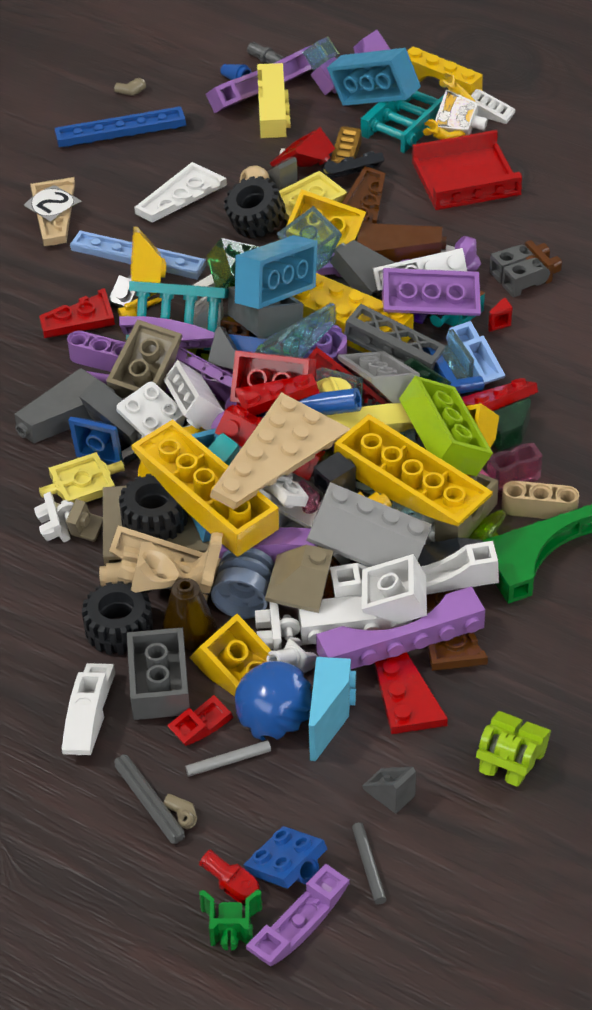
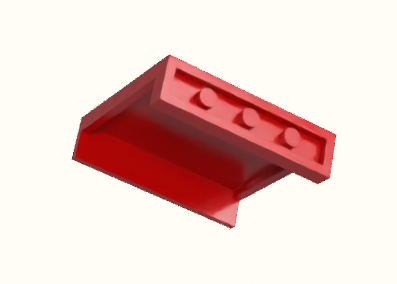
M497 130L413 145L412 163L435 210L521 195L522 175L520 172L513 173L497 143Z

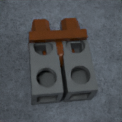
M530 240L525 242V245H517L492 253L489 273L514 298L521 295L522 289L552 282L553 274L561 271L562 260L558 256L549 259V247L545 243L536 245Z

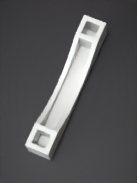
M493 541L465 545L454 554L440 561L421 566L426 574V594L499 583L498 559ZM353 563L330 567L334 598L362 595V569L368 568V566Z

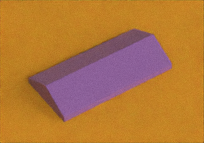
M383 268V311L480 316L479 272Z

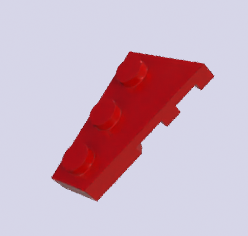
M105 288L98 290V294L88 298L84 296L79 298V303L70 307L63 305L39 316L44 338L115 325Z
M312 374L299 375L297 377L235 389L240 405L249 410V413L253 415L267 412L281 392L297 401L320 393Z
M525 378L512 380L509 384L461 398L466 406L483 404L490 410L495 411L538 393V387L536 382H528Z

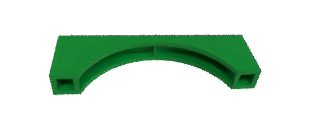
M592 504L483 540V542L493 541L498 559L499 583H495L508 604L532 596L536 572L549 554L572 539L592 533Z

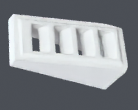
M476 89L471 95L478 104L477 116L507 124L515 114L514 108L481 90Z

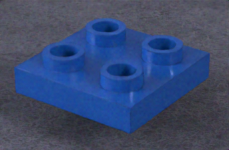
M283 826L260 849L255 851L253 856L243 866L253 876L288 889L295 881L306 884L319 871L317 859L328 848L323 839Z

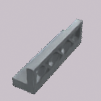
M363 304L357 307L347 319L344 335L346 334L347 340L371 352L385 351L420 373V376L425 379H430L433 375L435 363L446 347ZM364 314L370 317L372 321L364 322L358 319V317ZM388 326L392 328L393 332H384L379 327ZM400 337H410L414 342L406 343ZM430 347L436 351L433 355L424 352L422 348Z

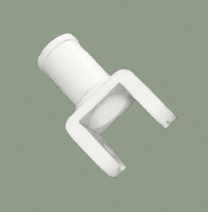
M289 637L283 650L270 651L268 653L270 656H267V662L281 661L290 663L305 673L315 667L316 657L318 656L313 652H305L300 647L303 645V642L299 638Z

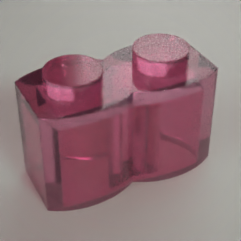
M534 443L519 445L511 451L497 452L487 462V474L489 477L498 480V492H503V486L510 481L535 482L541 477L543 455Z

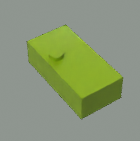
M414 376L399 400L426 450L462 473L477 476L493 452L454 386Z

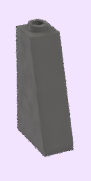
M82 368L71 374L14 414L17 433L22 438H27L35 444L69 430L68 420L70 417L92 420L79 396L97 378ZM104 384L106 387H108L111 391L115 393V390Z

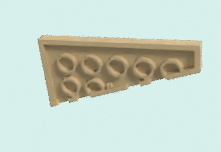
M281 392L216 483L210 497L235 509L256 496L262 488L270 487L281 476H287L312 460L323 449L327 450L332 447L334 442L347 433L350 428Z

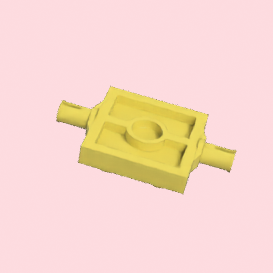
M95 452L50 467L49 474L53 484L39 488L40 495L44 498L43 495L51 492L52 495L57 493L62 500H68L73 503L76 499L89 502L103 497V487L115 486L111 475L125 471L122 461L107 465L101 461L99 455Z

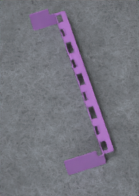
M179 347L177 359L231 387L232 374Z

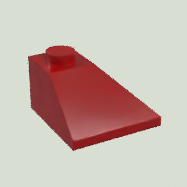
M321 127L294 141L272 160L270 164L272 167H276L295 157L297 167H310L316 163L322 165L331 158L329 154L335 150V147Z

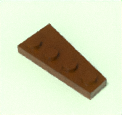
M364 166L342 204L365 211L366 215L362 223L377 224L385 173Z
M450 591L426 594L427 614ZM466 633L453 637L450 640L440 641L427 646L432 671L488 664V657L485 651H482L479 647L478 639L474 633Z

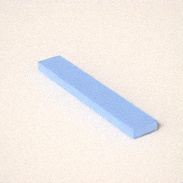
M80 230L70 244L71 251L131 264L132 242ZM157 248L161 257L166 261V273L198 280L206 267V259Z

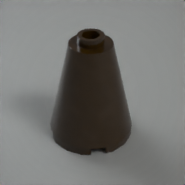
M184 578L176 581L172 586L162 629L183 628L185 650H191V653L195 652L216 633L217 625L199 584L193 579Z

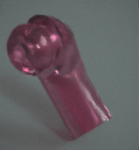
M301 480L298 483L309 496L306 507H302V510L306 514H313L319 508L320 494L307 482Z

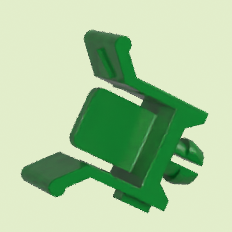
M204 890L199 892L201 911L206 912L210 916L209 934L211 946H215L221 940L222 948L228 951V940H231L232 951L237 948L239 940H242L247 945L250 939H253L251 917L257 912L262 911L260 890H255L246 898L245 918H242L243 908L240 902L220 903L218 918H216L214 898Z

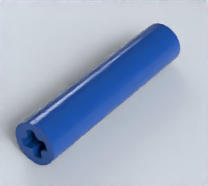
M358 388L320 392L298 400L325 416L358 412L362 407L361 394ZM264 412V413H261V414H258V415H255V416H257V417H264L267 412Z

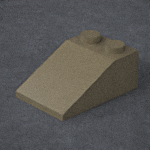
M137 319L106 380L107 385L115 390L116 395L123 399L148 382H154L165 392L167 385L163 379L174 365L182 334Z

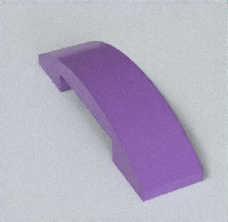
M325 864L306 883V891L271 927L265 925L246 945V949L269 966L278 963L302 944L320 925L348 887L350 880Z

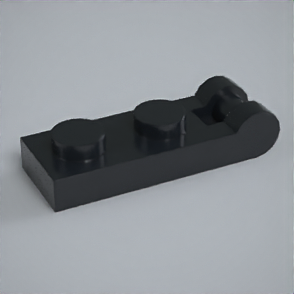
M374 151L364 153L360 158L354 159L353 156L344 158L340 163L328 161L321 169V172L328 178L335 179L361 172L364 166L372 169L380 167L384 162L382 152L374 153Z

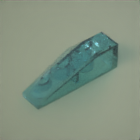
M330 303L269 336L263 344L257 347L256 352L303 358L336 323L335 304Z

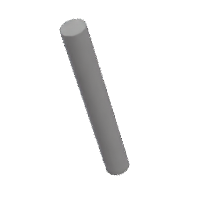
M268 740L186 765V773L188 777L270 752L271 747Z

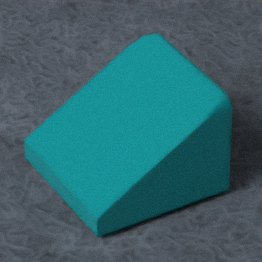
M221 433L208 449L229 466L239 452V445L227 435Z

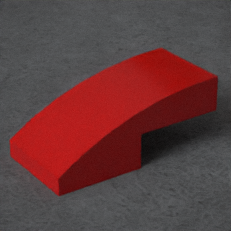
M213 695L194 712L188 708L167 726L187 746L209 736L234 717L223 703Z

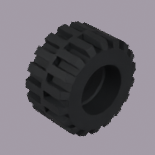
M252 176L247 180H240L239 184H234L233 189L227 192L228 196L224 199V209L238 234H242L243 237L250 235L251 238H256L259 235L263 237L266 233L273 232L275 227L278 228L281 225L280 221L284 220V214L286 213L285 203L276 184L271 179H264L263 176H258L257 178Z
M146 474V477H136L134 482L129 481L126 484L127 488H122L121 496H119V506L123 527L165 541L169 538L173 540L177 537V533L183 532L184 526L188 522V513L154 476Z
M118 581L117 584L109 582L104 587L101 585L96 587L95 592L91 591L87 595L88 599H84L82 608L84 630L89 644L96 646V650L100 652L105 650L106 654L109 655L113 653L124 655V652L128 651L127 633L153 630L151 602L147 593H144V591L135 593L131 591L132 583L124 584L123 581ZM115 617H124L121 619H112Z

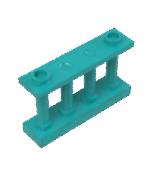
M416 91L407 100L378 102L361 118L362 137L368 139L375 132H382L401 140V152L405 153L424 135L423 130L430 128L424 123L430 119H436L444 95L437 99ZM415 99L431 105V107L426 110L408 102ZM402 109L420 117L415 121L397 114V112ZM391 120L408 128L403 132L385 123Z
M129 281V291H136V296H138L137 316H146L147 299L150 297V292L160 293L159 298H162L160 318L170 319L171 299H174V294L183 295V300H185L184 323L193 325L195 301H198V296L207 297V302H209L207 330L215 332L217 328L219 303H221L222 298H228L229 288ZM211 347L204 348L203 350L210 351Z

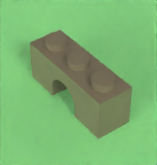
M478 473L477 476H471L470 478L493 491V495L459 526L435 520V541L440 542L453 538L468 539L497 505L498 480Z

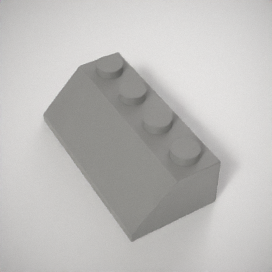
M385 351L338 355V360L353 375L391 403H401L399 398L414 376L420 377V373Z
M330 482L306 541L322 548L333 550L334 553L372 567L414 554L418 560L431 524Z

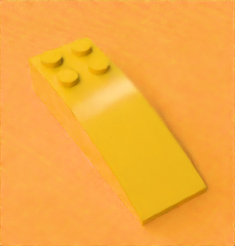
M370 414L365 416L334 443V454L339 452L346 459H350L356 466L357 480L380 494L384 493L390 500L438 521L459 526L493 495V491Z
M173 419L131 445L132 450L148 470L186 512L210 534L215 532L223 533L222 544L237 557L279 530V507L259 491L256 496L235 509L210 497L212 489L229 466Z

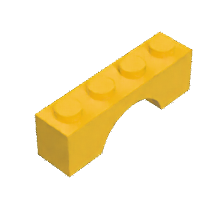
M413 46L407 51L419 82L427 76H431L439 80L444 79L448 83V79L443 74L450 72L455 77L454 83L457 82L470 95L476 89L482 91L483 74Z

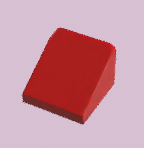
M503 298L489 311V332L511 326L513 307L506 298Z

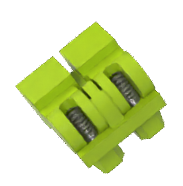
M498 711L492 718L491 724L485 727L481 736L479 749L476 754V758L480 759L479 772L488 776H494L498 771V767L507 769L505 781L511 785L519 786L527 773L534 767L535 760H541L544 757L551 730L528 721L521 727L522 719Z

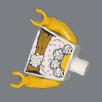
M447 72L443 74L448 79V83L442 79L439 81V84L443 88L449 87V90L445 91L436 119H430L424 123L430 127L423 130L424 135L429 136L433 134L434 137L443 140L471 135L473 128L485 131L488 118L477 116L478 104L457 82L454 83L455 77L452 73Z

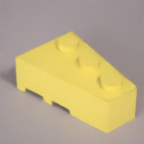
M283 63L257 64L261 138L287 137L286 128H290L288 90H284Z

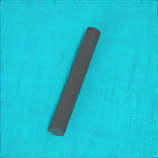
M360 822L355 823L352 826V830L375 904H383L387 899L364 825Z

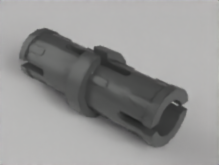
M254 41L247 47V53L257 57L264 64H273L285 58L275 53L273 49L263 47Z

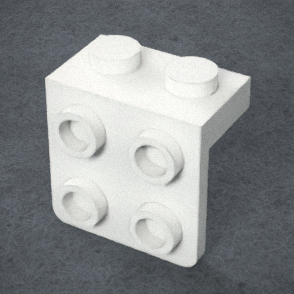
M148 382L118 403L116 408L117 412L142 435V438L172 419L181 427H183L185 416L178 404L154 382Z

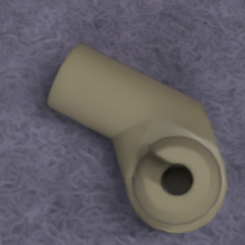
M136 78L128 84L117 82L114 90L115 93L135 96L146 88V81L142 78Z
M169 793L164 800L165 806L177 813L178 823L182 828L191 829L197 822V815L193 803Z

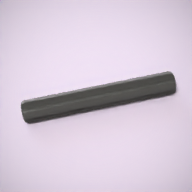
M123 754L117 757L114 761L115 768L169 841L173 844L182 841L185 838L184 830L129 756Z

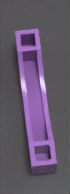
M317 42L275 63H283L285 83L318 68L328 60L320 43ZM258 71L230 80L207 92L206 96L214 113L258 95Z
M471 586L446 594L442 601L427 616L401 627L386 630H361L341 626L316 634L317 653L319 657L351 659V669L371 665L376 661L396 657L415 649H422L428 645L447 641L466 633L476 632L484 628L485 609Z

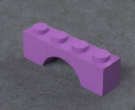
M378 30L364 37L353 47L355 54L390 50ZM336 57L320 65L310 74L324 95L331 91L334 94L337 93L327 69L337 59Z

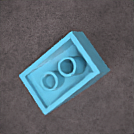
M316 657L309 719L310 761L318 759L348 719L350 705L355 706L356 671L351 670V659Z

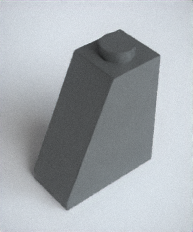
M355 240L346 245L342 243L337 246L333 251L334 256L330 263L351 288L376 298V295L372 294L377 291L373 268L395 262Z
M95 379L79 396L92 420L117 427L119 440L131 446L142 438V435L117 412V404L122 399L99 380Z

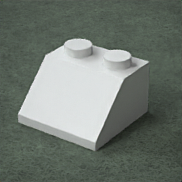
M414 554L362 569V611L364 613L398 623L427 616L426 574Z

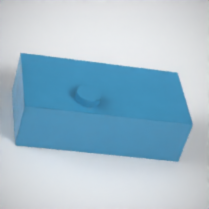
M406 48L341 55L327 67L343 106L407 100L421 87Z
M293 235L236 255L235 303L260 309L315 288L318 241Z

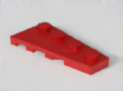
M407 652L373 663L391 734L448 726V718Z

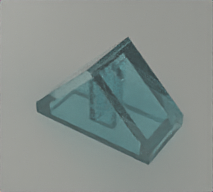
M328 36L317 41L302 52L313 70L339 55Z

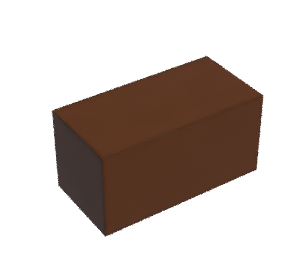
M224 316L220 321V326L224 327L228 334L249 337L253 334L231 317Z

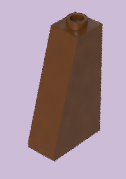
M362 223L358 232L357 242L397 263L406 259H415L441 253V250H446L447 236H442L443 227Z

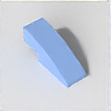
M471 321L449 328L446 339L458 359L473 377L482 376L484 385L505 378V374L484 335L479 337Z

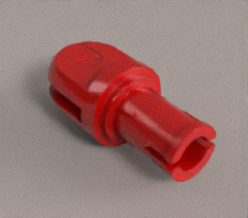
M211 849L201 858L199 866L219 880V889L236 902L246 904V898L255 890H260L257 879L239 864L229 865Z

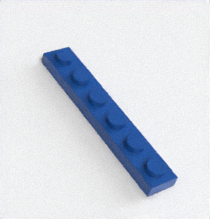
M180 106L56 127L54 130L58 146L70 147L76 144L92 143L106 139L111 140L117 137L134 136L136 134L156 132L170 128L175 129L186 126V120Z

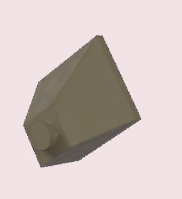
M306 544L278 554L265 601L319 613L330 571L333 550Z

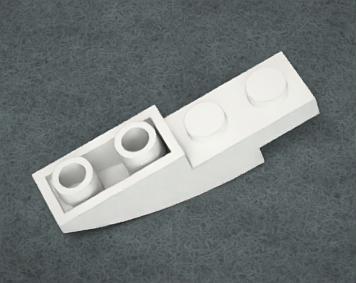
M463 248L373 268L377 291L382 290L383 268L467 271Z
M87 663L84 672H78L66 716L62 743L63 754L91 755L104 720L103 706L115 676L114 664Z

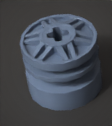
M253 547L239 557L230 550H227L222 556L211 591L212 602L219 610L233 617L238 613L242 619L255 618V610H265L268 601H265V596L275 564L274 561L266 553Z

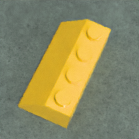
M133 226L131 281L160 283L161 277L165 278L166 261L139 227Z

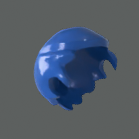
M268 661L254 667L243 676L236 688L235 708L242 726L250 728L252 736L259 740H265L264 735L280 739L286 732L298 731L300 724L310 719L311 683L304 677V672L290 663Z

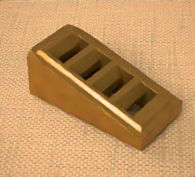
M343 126L340 128L334 146L335 150H333L330 161L340 163L344 159L342 157L353 156L354 159L356 158L362 143L361 129Z

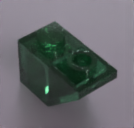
M529 398L493 411L499 415L496 439L493 443L499 451L522 443L530 421L531 400Z

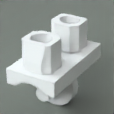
M51 492L44 494L45 503L34 508L35 514L41 523L50 520L39 526L42 536L47 542L58 536L63 542L70 540L66 520L74 503L68 500H63L61 504L56 503Z
M269 602L270 609L255 610L256 629L271 628V630L257 631V635L273 651L282 650L281 636L285 637V640L288 641L289 637H293L300 632V624L298 620L291 618L290 615H284L283 619L279 620L278 604Z

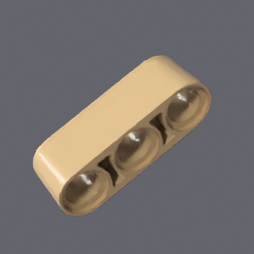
M510 481L503 486L502 510L511 516L549 519L578 509L579 492L571 486L523 481Z

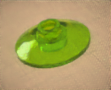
M499 510L485 517L468 539L486 540L489 537L498 536L497 530L506 517L505 511Z

